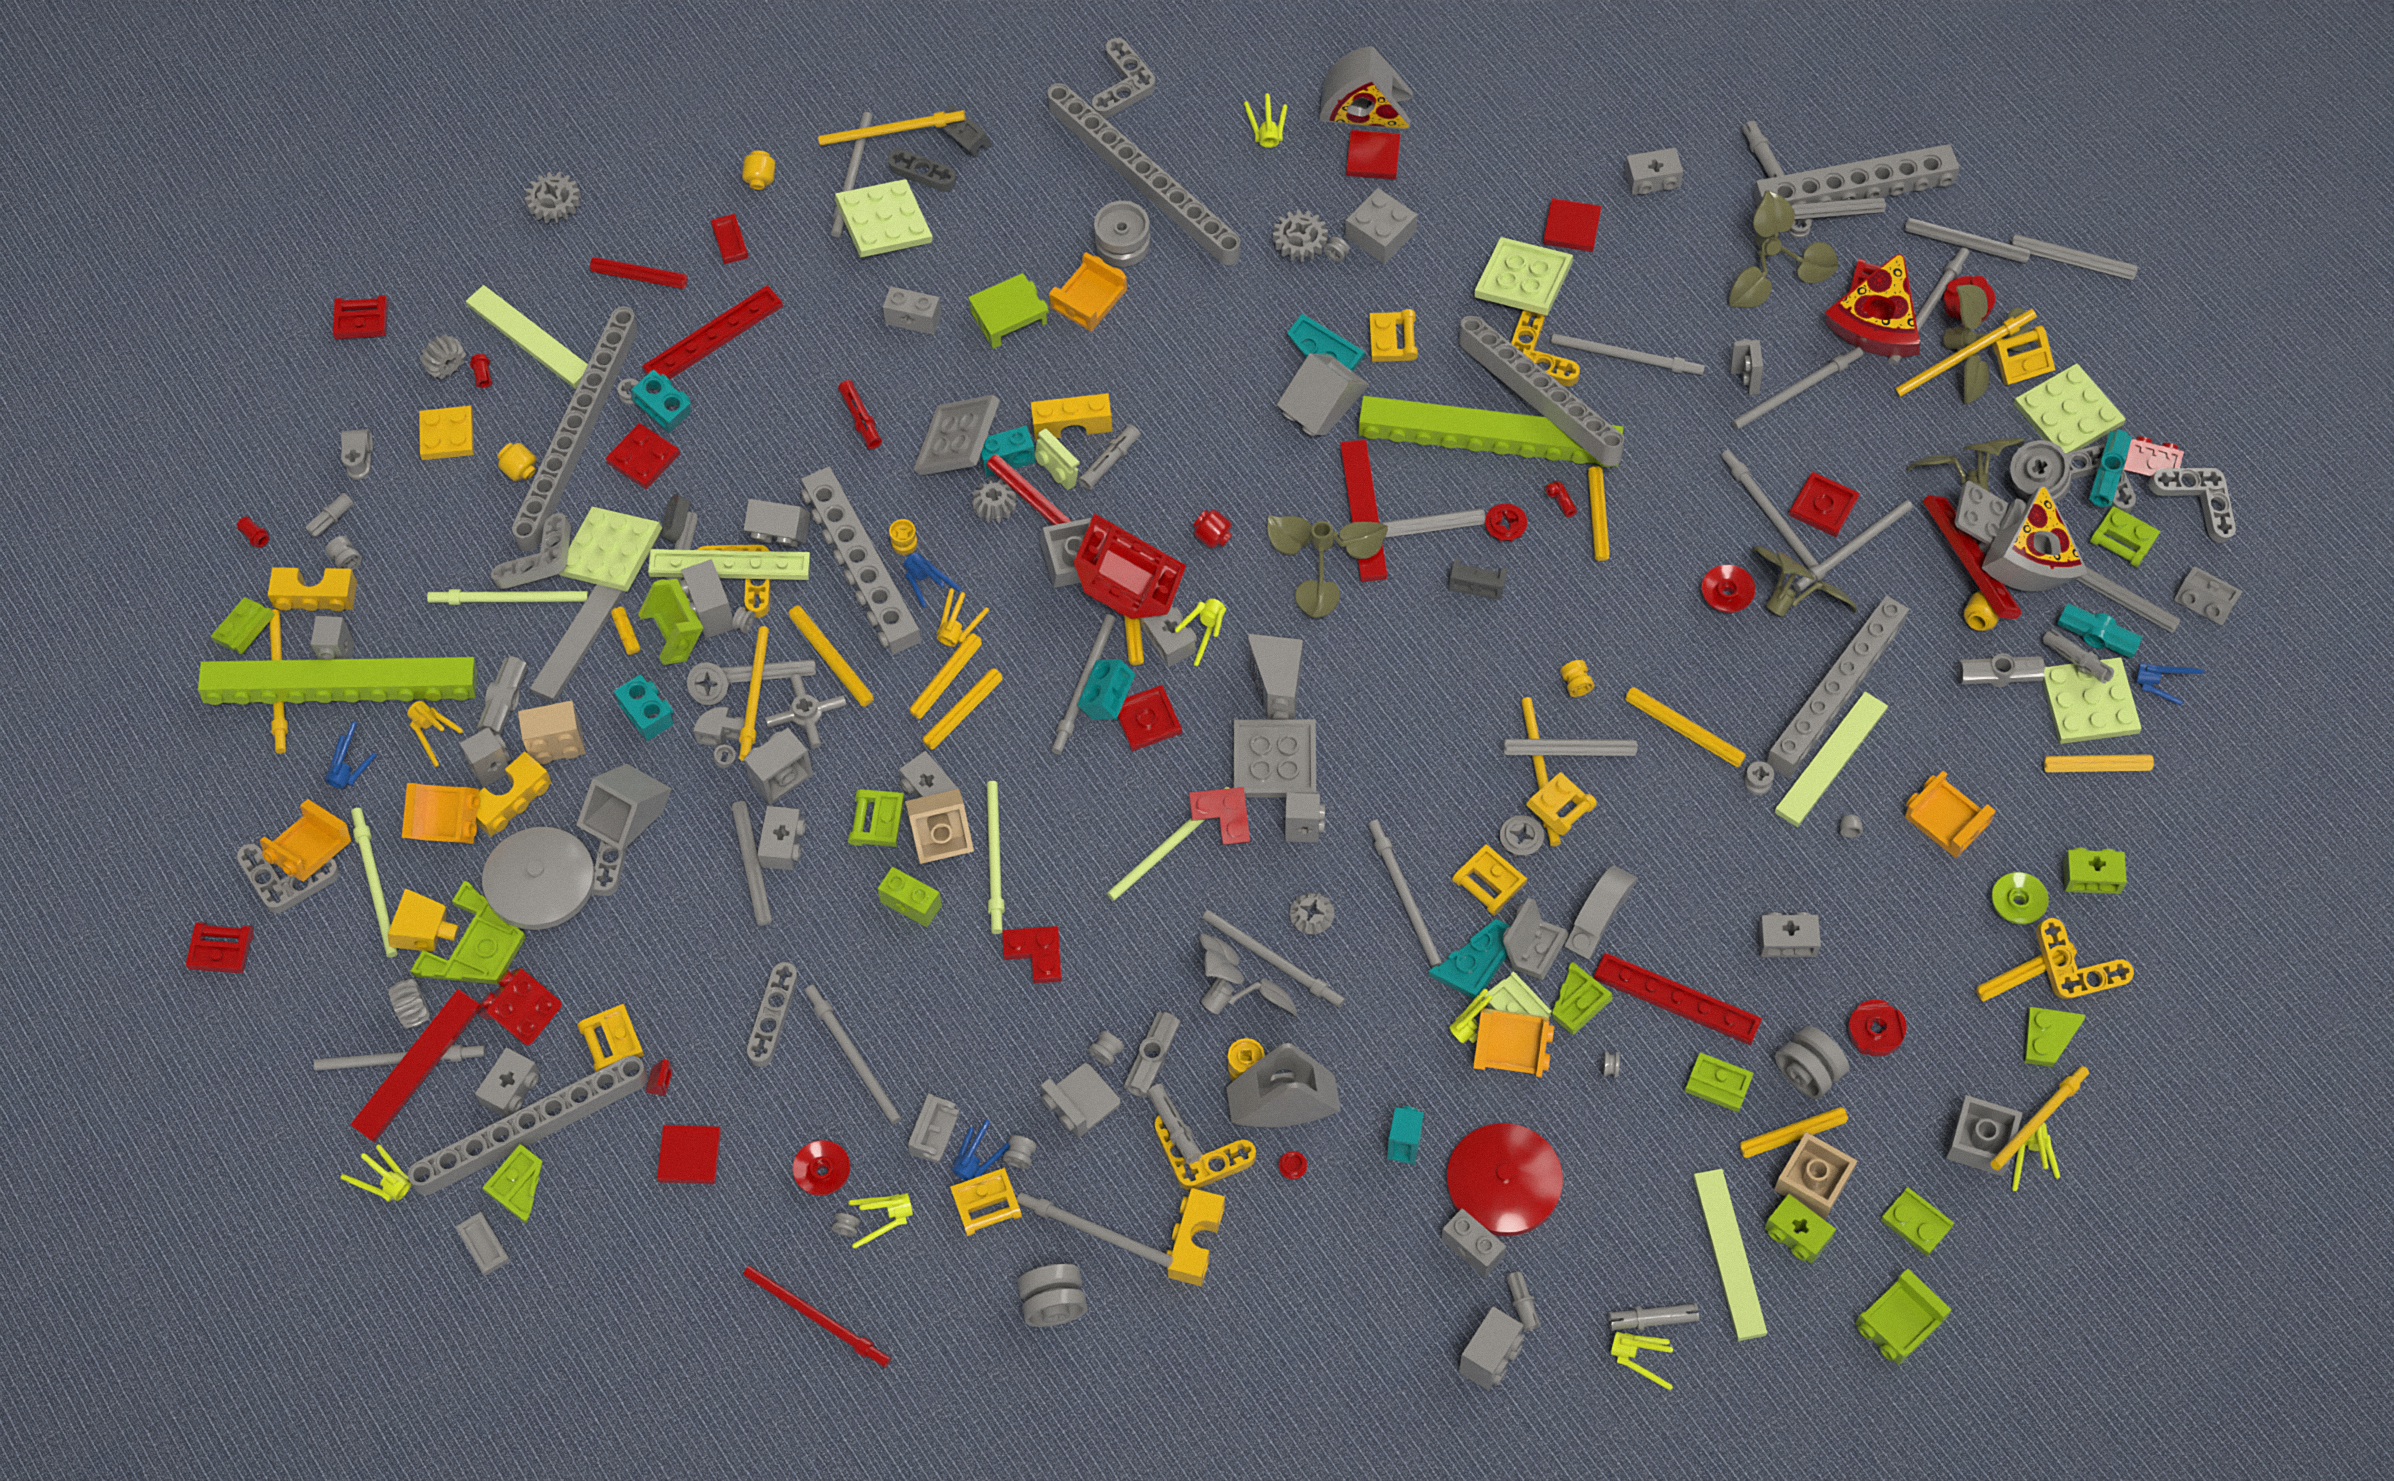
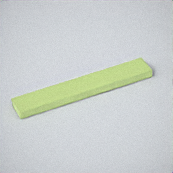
M485 285L466 300L467 306L574 389L578 387L588 366L587 363Z
M650 550L649 577H683L681 569L712 559L719 578L809 580L810 552Z
M1864 692L1777 806L1775 813L1794 826L1799 827L1886 712L1888 705Z
M1723 1169L1696 1173L1693 1179L1737 1341L1766 1336V1326Z

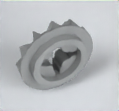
M709 661L697 664L691 669L687 677L689 693L697 702L704 705H713L720 702L727 695L730 684L726 677L727 672H724L719 667V664H713ZM708 676H710V681H714L715 683H717V685L712 686L710 690L708 689V685L699 683L703 680H706Z
M1524 815L1514 816L1505 821L1501 827L1500 842H1502L1505 851L1508 850L1515 857L1517 855H1524L1527 858L1530 854L1537 853L1541 845H1543V828L1532 817ZM1523 829H1526L1527 839L1518 844V837L1515 835H1520Z
M1307 891L1305 895L1297 896L1296 900L1291 904L1290 919L1294 927L1306 934H1319L1327 930L1332 924L1334 907L1330 903L1329 898L1326 899L1320 892L1310 894ZM1316 905V912L1319 915L1314 914L1310 921H1308V912L1305 909L1310 910L1311 907Z

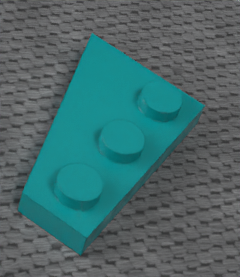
M1303 313L1287 332L1288 338L1305 358H1307L1309 353L1331 355L1354 372L1366 356L1365 351Z
M1495 919L1470 939L1471 942L1462 949L1452 952L1444 963L1438 967L1434 966L1429 970V977L1475 999L1483 989H1486L1508 956L1503 942V935L1506 929L1511 926Z

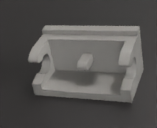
M928 1093L908 1143L910 1155L940 1164L960 1114L959 1110L954 1108L955 1104L953 1102Z

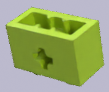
M2085 848L2068 850L2063 860L2065 892L2121 894L2127 883L2125 852H2116L2113 849L2088 851Z
M894 867L890 869L877 888L881 903L925 927L929 926L942 907L939 891Z
M1790 1194L1787 1195L1769 1217L1765 1226L1768 1235L1778 1243L1783 1242L1791 1248L1792 1253L1802 1261L1807 1260L1811 1264L1830 1243L1836 1232V1228ZM1799 1228L1803 1230V1232L1801 1231L1799 1232V1234L1794 1232L1797 1231Z

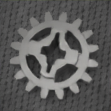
M548 172L547 178L539 175V182H530L532 189H526L527 197H525V201L530 214H535L537 220L544 217L545 223H548L550 219H554L558 223L560 217L567 220L569 212L572 214L576 213L574 206H580L579 198H581V194L576 181H571L569 175L562 178L561 172H558L556 176H552L551 172Z
M1297 210L1296 215L1287 212V219L1280 217L1279 224L1274 225L1273 242H1275V249H1282L1281 256L1283 257L1288 254L1291 255V261L1299 257L1300 261L1304 262L1306 256L1313 260L1314 253L1321 255L1322 247H1325L1327 244L1328 230L1325 229V221L1319 222L1318 214L1311 217L1310 211H1307L1305 215L1301 214L1300 210Z

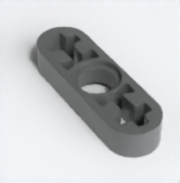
M902 149L894 150L888 156L890 171L896 175L943 192L952 190L956 185L955 171L949 166ZM922 166L929 169L925 174L915 172L917 168Z

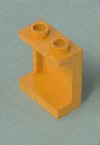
M1085 252L1082 256V265L1061 289L1054 287L1050 291L1049 300L1050 308L1092 332L1127 291V277L1119 268H1113L1104 263L1100 257L1092 256Z
M1942 771L1937 777L1932 775L1923 786L1924 790L1920 794L1914 793L1906 803L1908 809L1905 818L1957 859L1992 822L1996 810L1988 804L1983 809L1978 807L1946 781L1948 774Z
M407 783L401 838L474 844V837L477 833L476 815L480 804L479 789Z
M309 799L300 805L303 817L273 842L266 837L260 839L263 850L261 853L264 859L270 864L275 863L288 876H295L302 882L351 842L347 824Z
M1483 1008L1480 1015L1473 1068L1485 1070V1067L1531 1073L1536 1074V1077L1542 1078L1543 1070L1548 1071L1550 1054L1545 1053L1546 1043H1552L1554 1026L1549 1025V1017Z

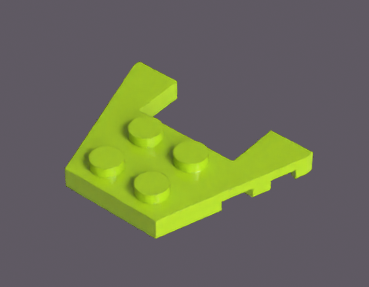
M464 881L452 902L454 906L475 914L465 934L449 960L422 950L410 972L412 976L421 978L499 985L497 983L498 980L508 970L525 941V934L519 928L501 920L492 911L486 898L480 895L469 882Z

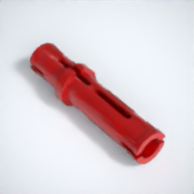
M851 380L841 382L838 385V390L855 421L856 431L861 433L868 449L879 447L882 444V439L875 428V420L872 416H869L854 387V383ZM853 399H854V401H855V403H856L858 409L855 408V406H854V404H853V402H852ZM862 420L865 421V423H866V425H867V427H868V430H867L866 427L864 426Z

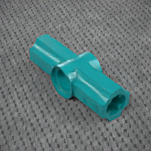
M2118 429L2109 432L2089 500L2096 506H2111L2132 440V437L2126 431Z
M2070 603L2066 605L2057 624L2083 636L2084 641L2091 647L2097 649L2107 647L2133 659L2143 639L2142 636L2118 626L2115 619L2107 614L2096 613L2094 615Z

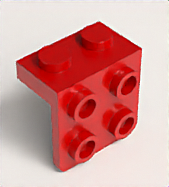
M522 968L512 970L511 972L507 970L497 982L500 985L494 993L489 992L480 1002L482 1008L477 1014L485 1020L494 1019L522 1044L531 1045L561 1008L562 1003Z

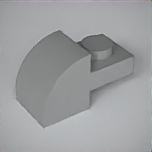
M729 707L710 709L701 715L695 724L693 731L696 741L700 744L715 747L724 745L726 739L739 741L740 730L744 727L745 718H731Z

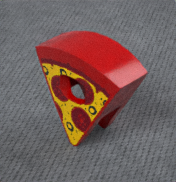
M1900 254L1893 256L1825 312V323L1836 335L1854 347H1860L1863 351L1880 356L1890 357L1897 355L1908 357L1920 355V341L1904 256Z

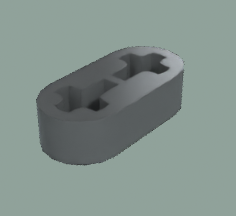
M678 494L671 497L666 507L661 537L672 542H676L681 537L690 504L688 499Z

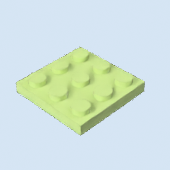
M906 179L835 193V202L860 258L932 242L933 236Z
M1500 237L1475 289V297L1548 316L1573 263V255Z
M2078 364L2071 366L2015 398L2013 403L2044 441L2055 443L2065 453L2086 447L2107 435L2110 431L2124 425L2126 420Z
M592 507L569 547L567 565L559 574L560 576L628 592L661 532L662 526L657 521Z
M2121 657L2100 660L2114 669L2112 679L2109 682L2106 681L2105 684L2101 683L2091 674L2081 672L2076 664L2045 667L2042 683L2059 744L2140 733L2142 728Z

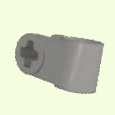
M370 429L342 431L341 460L347 466V474L354 480L364 479L371 470V452L373 450Z

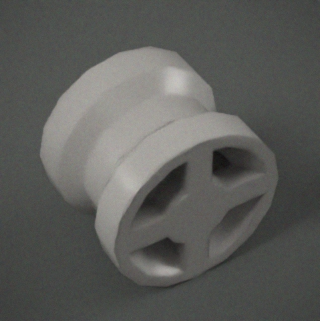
M1762 761L1752 763L1748 767L1744 781L1746 789L1754 795L1766 794L1770 790L1774 778L1773 768L1768 763Z
M1101 1031L1098 1035L1097 1043L1092 1044L1088 1051L1100 1063L1111 1066L1114 1063V1056L1122 1052L1124 1045L1111 1033Z
M1010 1136L1008 1142L1010 1148L1004 1153L1003 1160L1017 1168H1030L1032 1162L1030 1157L1036 1151L1037 1144L1022 1136Z

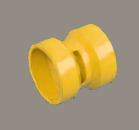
M899 519L893 522L889 529L893 550L900 555H908L914 552L918 545L914 524L906 519Z
M1584 660L1571 661L1560 669L1563 680L1568 683L1567 690L1571 697L1583 696L1595 687L1592 677L1587 674L1588 668Z

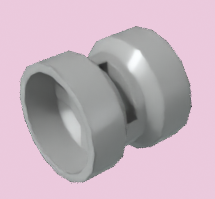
M346 536L336 537L326 546V554L331 560H335V565L338 569H352L353 571L362 562V556L356 549L352 548L353 545Z

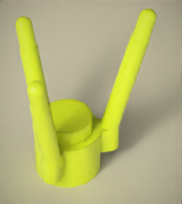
M1266 93V122H1263L1261 127L1258 128L1250 105L1245 101L1244 106L1255 133V142H1260V145L1266 148L1277 146L1279 141L1283 140L1282 132L1287 105L1284 104L1282 106L1277 127L1271 119L1270 94Z
M1208 599L1205 603L1199 602L1197 607L1175 628L1176 633L1180 632L1199 613L1201 623L1207 626L1194 661L1195 666H1198L1213 628V636L1218 637L1223 615L1226 611L1225 606L1219 600Z
M1483 989L1465 1011L1455 1019L1456 1021L1449 1026L1453 1035L1461 1043H1465L1468 1039L1472 1043L1477 1041L1478 1032L1476 1029L1479 1028V1025L1474 1017L1492 1000V996L1488 995L1482 1001L1488 993L1487 989Z
M2045 1123L2018 1150L2012 1185L2013 1191L2018 1190L2026 1145L2029 1150L2039 1151L2042 1167L2045 1170L2048 1169V1155L2054 1177L2056 1179L2060 1178L2058 1165L2051 1146V1138L2047 1133V1125Z
M380 1144L376 1146V1149L395 1173L392 1171L387 1172L365 1153L361 1154V1158L383 1176L380 1182L383 1190L345 1174L340 1176L342 1180L377 1194L388 1202L392 1198L395 1201L401 1200L411 1187L409 1177L401 1171Z
M908 1193L888 1197L849 1200L848 1204L850 1206L860 1205V1210L886 1207L889 1218L895 1217L894 1221L853 1243L852 1247L856 1249L896 1226L907 1224L906 1217L913 1215Z
M1616 1332L1611 1355L1618 1356L1617 1363L1626 1365L1666 1389L1672 1390L1673 1386L1629 1360V1357H1636L1638 1347L1671 1353L1673 1348L1664 1346L1670 1344V1340Z

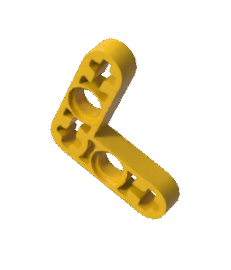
M1523 310L1511 344L1534 363H1547L1550 368L1545 372L1562 386L1569 387L1575 385L1579 380L1580 373L1579 365L1576 362L1535 351L1544 325L1545 315ZM1532 316H1536L1537 318H1535L1533 326L1530 327L1529 319ZM1521 335H1529L1533 340L1530 343H1522L1519 337ZM1555 366L1558 367L1556 374L1554 373ZM1567 370L1571 371L1569 376L1564 375V373H1566Z
M764 545L702 546L697 549L769 551ZM745 579L744 602L746 611H754L755 618L765 616L770 609L771 579H765L761 586H754L751 584L752 579ZM755 594L760 597L761 604H759V608H754L753 606L756 603Z
M2049 918L2040 922L2037 926L2036 936L2052 989L2057 997L2071 999L2119 987L2132 980L2134 975L2133 967L2128 961L2123 959L2077 970L2063 923L2058 919ZM2049 927L2056 930V933L2052 936L2045 933V930ZM2060 941L2061 945H2057L2051 949L2049 948L2050 944H2055ZM2055 951L2064 954L2065 964L2063 966L2054 964L2052 955ZM2117 968L2124 970L2125 975H2122L2121 978L2120 976L2107 978L2106 973L2113 972ZM2089 972H2094L2099 976L2100 982L2097 987H2092L2088 984L2086 977ZM2079 980V986L2070 988L2069 991L2061 987V984L2065 983V981L2071 983Z
M1158 1115L1155 1119V1132L1179 1185L1185 1190L1191 1191V1188L1199 1189L1245 1170L1255 1162L1256 1149L1253 1143L1248 1140H1238L1206 1153L1198 1161L1188 1164L1190 1172L1192 1174L1197 1173L1195 1180L1190 1181L1189 1178H1185L1186 1174L1183 1166L1186 1164L1183 1157H1174L1171 1154V1149L1175 1144L1171 1142L1167 1129L1163 1128L1161 1117ZM1243 1149L1244 1152H1249L1248 1159L1244 1160L1242 1156L1237 1157L1238 1150ZM1228 1153L1231 1159L1234 1158L1232 1166H1230L1229 1158L1226 1155ZM1213 1159H1221L1225 1163L1223 1170L1218 1172L1212 1171L1208 1165Z

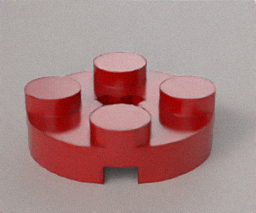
M1977 275L1974 277L1963 276L1951 280L1947 284L1943 296V307L1948 316L1951 318L1955 316L1961 319L1960 323H1963L1960 312V299L1956 287L1976 285L1985 292L1987 297V313L1981 318L1982 322L1985 321L1993 311L1996 302L1994 290L1987 283L1986 278Z
M1879 999L1865 1001L1857 1007L1849 1020L1848 1034L1859 1053L1871 1056H1885L1900 1048L1906 1034L1907 1025L1899 1009L1895 1010L1892 1006L1888 1005V1002ZM1873 1022H1877L1879 1026H1884L1885 1030H1882L1881 1033H1875L1870 1028L1873 1026Z

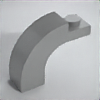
M1615 865L1611 866L1596 884L1582 907L1565 947L1588 960L1591 959L1617 910L1627 902L1638 878Z

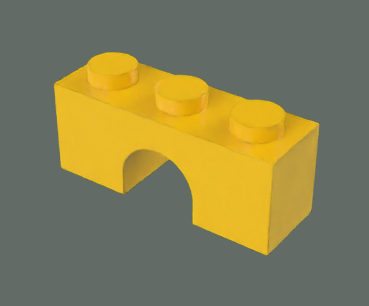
M1108 393L1031 402L1035 441L1040 439L1038 433L1044 429H1047L1055 438H1061V430L1071 425L1085 427L1087 435L1112 432Z
M272 567L268 597L274 608L285 611L290 609H305L308 611H315L317 609H330L333 611L353 610L357 580L352 569L325 568L322 581L315 586L307 587L304 586L305 581L299 568Z
M523 752L505 768L509 781L513 784L512 789L508 793L494 795L485 787L479 791L480 804L477 809L476 824L490 837L496 832L504 830L508 822L515 815L524 812L529 803L537 796L543 795L552 783L548 772L526 752Z
M1191 1188L1189 1197H1183L1180 1213L1184 1215L1181 1224L1176 1223L1173 1230L1172 1240H1175L1173 1251H1167V1255L1173 1257V1262L1168 1268V1278L1202 1287L1210 1261V1253L1207 1249L1197 1247L1192 1242V1238L1196 1233L1203 1230L1218 1233L1225 1209V1196Z

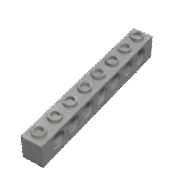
M1951 144L1757 180L1753 197L1758 207L1766 190L1784 197L1790 205L1878 198L1890 195L1898 196L1905 192L1923 191L1927 188L1945 187L1955 183L1959 172V165Z
M830 466L801 478L803 487L800 490L801 497L806 505L810 503L813 508L811 515L816 525L821 523L824 529L821 532L827 545H833L835 550L832 552L837 564H843L846 570L843 572L850 586L854 584L857 589L855 596L860 606H866L868 610L866 616L872 627L877 626L879 630L877 636L882 647H888L891 654L894 655L921 643L919 628ZM834 519H841L837 522H832ZM846 539H851L849 542H842ZM858 559H861V560H862L861 562H858V563L854 562L855 560H858ZM867 580H874L871 583H865ZM879 600H884V601H885L884 603H881V604H877V603H876V602L879 601ZM890 621H897L895 624H887Z
M1885 596L1770 750L1767 763L1771 765L1773 770L1787 779L1792 777L1905 625L1909 608L1889 596Z

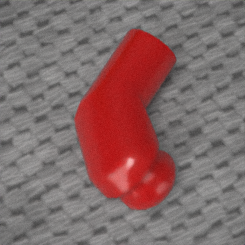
M1559 481L1548 483L1546 486L1547 495L1556 498L1566 517L1574 516L1577 513V509L1563 483Z

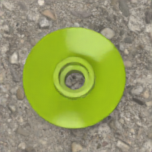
M2023 872L2009 873L2002 876L1994 885L1992 891L1993 906L1998 914L2009 922L2015 924L2033 923L2044 915L2048 907L2049 898L2045 886L2030 874ZM2018 899L2022 901L2023 905H2018L2013 900Z

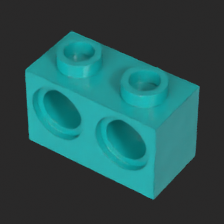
M654 369L631 389L632 401L667 433H670L691 414V401L683 391L678 392L664 374L659 375ZM650 389H657L660 392L657 394H650L647 391ZM668 406L678 407L675 411H669L666 408Z
M1027 425L987 437L979 458L986 477L995 475L986 465L988 460L995 454L1001 457L1013 469L1036 463L1034 445Z
M1121 659L1096 660L1077 706L1092 720L1117 719L1136 674Z
M641 674L613 691L617 704L646 742L674 725L671 714L674 713L672 707L666 699L663 701L657 696L659 692L651 680L646 682ZM638 695H644L640 699H634ZM652 714H659L655 718H648Z
M1410 1106L1395 1107L1389 1135L1387 1160L1412 1165L1416 1164L1424 1112H1419L1418 1109Z

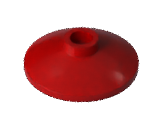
M1720 565L1711 569L1705 575L1701 588L1705 601L1712 608L1725 613L1739 612L1748 607L1754 599L1756 590L1754 580L1750 574L1734 565ZM1729 591L1732 595H1727L1723 592Z
M819 1140L807 1144L797 1153L793 1162V1176L797 1185L811 1195L825 1196L838 1191L846 1183L850 1174V1160L847 1153L840 1145L831 1141ZM821 1168L828 1170L825 1175L818 1174V1170Z

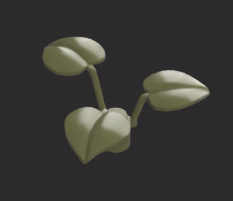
M1765 191L1753 217V228L1757 232L1754 243L1760 249L1757 254L1760 256L1762 272L1758 267L1751 266L1744 269L1738 275L1729 295V305L1732 307L1753 308L1763 304L1768 299L1772 285L1770 280L1765 277L1768 273L1765 255L1773 256L1782 251L1796 261L1801 262L1796 273L1801 280L1807 283L1825 281L1838 269L1839 262L1836 253L1827 243L1814 242L1804 250L1803 258L1781 245V241L1777 238L1779 232L1790 230L1794 223L1795 213L1786 199L1772 191Z
M1976 285L1956 287L1959 294L1960 312L1964 326L1956 327V329H1947L1944 335V344L1947 349H1958L1959 351L1975 342L1976 339L1989 334H1975L1970 330L1976 329L1981 325V318L1986 315L1988 308L1985 292ZM2013 308L2009 312L2007 319L2011 317L2016 318L2026 311L2023 308ZM2029 322L2019 327L2020 330L2011 336L2007 334L2004 337L2008 336L2010 338L2029 332ZM2028 343L2010 349L2012 351H2022L2027 347ZM1976 353L1969 356L1965 364V404H1969L1981 397L1987 391L1989 385L1988 365L1985 361H1980V355Z
M1998 438L1984 443L1964 446V450H1977L1978 469L1968 470V476L1965 475L1955 455L1926 456L1913 462L1907 470L1910 471L1918 465L1953 464L1961 476L1962 483L1971 481L1989 492L1988 471L1991 453L1998 456L2004 447L2014 444L2022 447L2025 440L2024 438ZM1983 451L1986 452V454H1985V462H1984V469H1983Z
M1269 515L1267 522L1268 536L1272 546L1278 552L1294 555L1301 550L1302 545L1307 547L1311 541L1313 546L1319 550V581L1308 580L1298 586L1295 593L1298 607L1309 617L1313 618L1324 617L1331 613L1339 603L1340 590L1334 582H1323L1324 551L1329 550L1335 540L1340 547L1346 546V551L1351 557L1358 559L1370 558L1380 550L1387 534L1388 526L1375 522H1354L1340 530L1339 538L1337 532H1333L1332 525L1326 521H1318L1311 527L1307 520L1300 517Z
M1755 545L1751 549V551H1758L1765 558L1777 564L1781 570L1777 586L1773 590L1774 593L1766 604V607L1774 613L1784 617L1791 605L1796 607L1801 600L1816 589L1826 591L1847 602L1854 614L1856 613L1857 606L1846 593L1822 580H1819V582L1815 583L1797 598H1794L1796 592L1789 587L1796 575L1799 574L1812 580L1815 578L1814 575L1782 552L1778 551L1775 553L1759 545ZM1786 573H1791L1789 579L1784 585L1783 581L1786 576Z

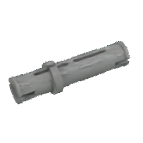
M1756 121L1747 122L1750 127L1749 129L1744 124L1742 131L1750 143L1749 148L1757 155L1768 177L1784 176L1785 174L1769 147L1770 142L1766 137H1763Z
M1128 424L1126 429L1116 439H1112L1108 443L1109 447L1089 469L1078 478L1079 483L1085 489L1091 490L1120 457H1125L1128 453L1127 449L1141 436L1139 430L1135 426Z
M2054 629L2045 634L2043 643L2076 664L2081 672L2091 674L2104 684L2112 679L2114 669L2101 662L2096 654L2083 650Z
M1157 1084L1152 1086L1146 1094L1170 1133L1171 1142L1177 1145L1187 1164L1198 1161L1203 1154L1191 1136L1192 1131L1190 1127L1186 1126L1163 1085Z
M1696 1303L1650 1309L1634 1307V1310L1608 1312V1321L1621 1320L1611 1322L1609 1328L1610 1331L1628 1328L1644 1330V1327L1699 1322V1313L1687 1314L1696 1312L1698 1306Z

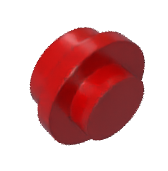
M1287 1152L1279 1160V1171L1287 1179H1299L1307 1171V1160L1299 1152Z

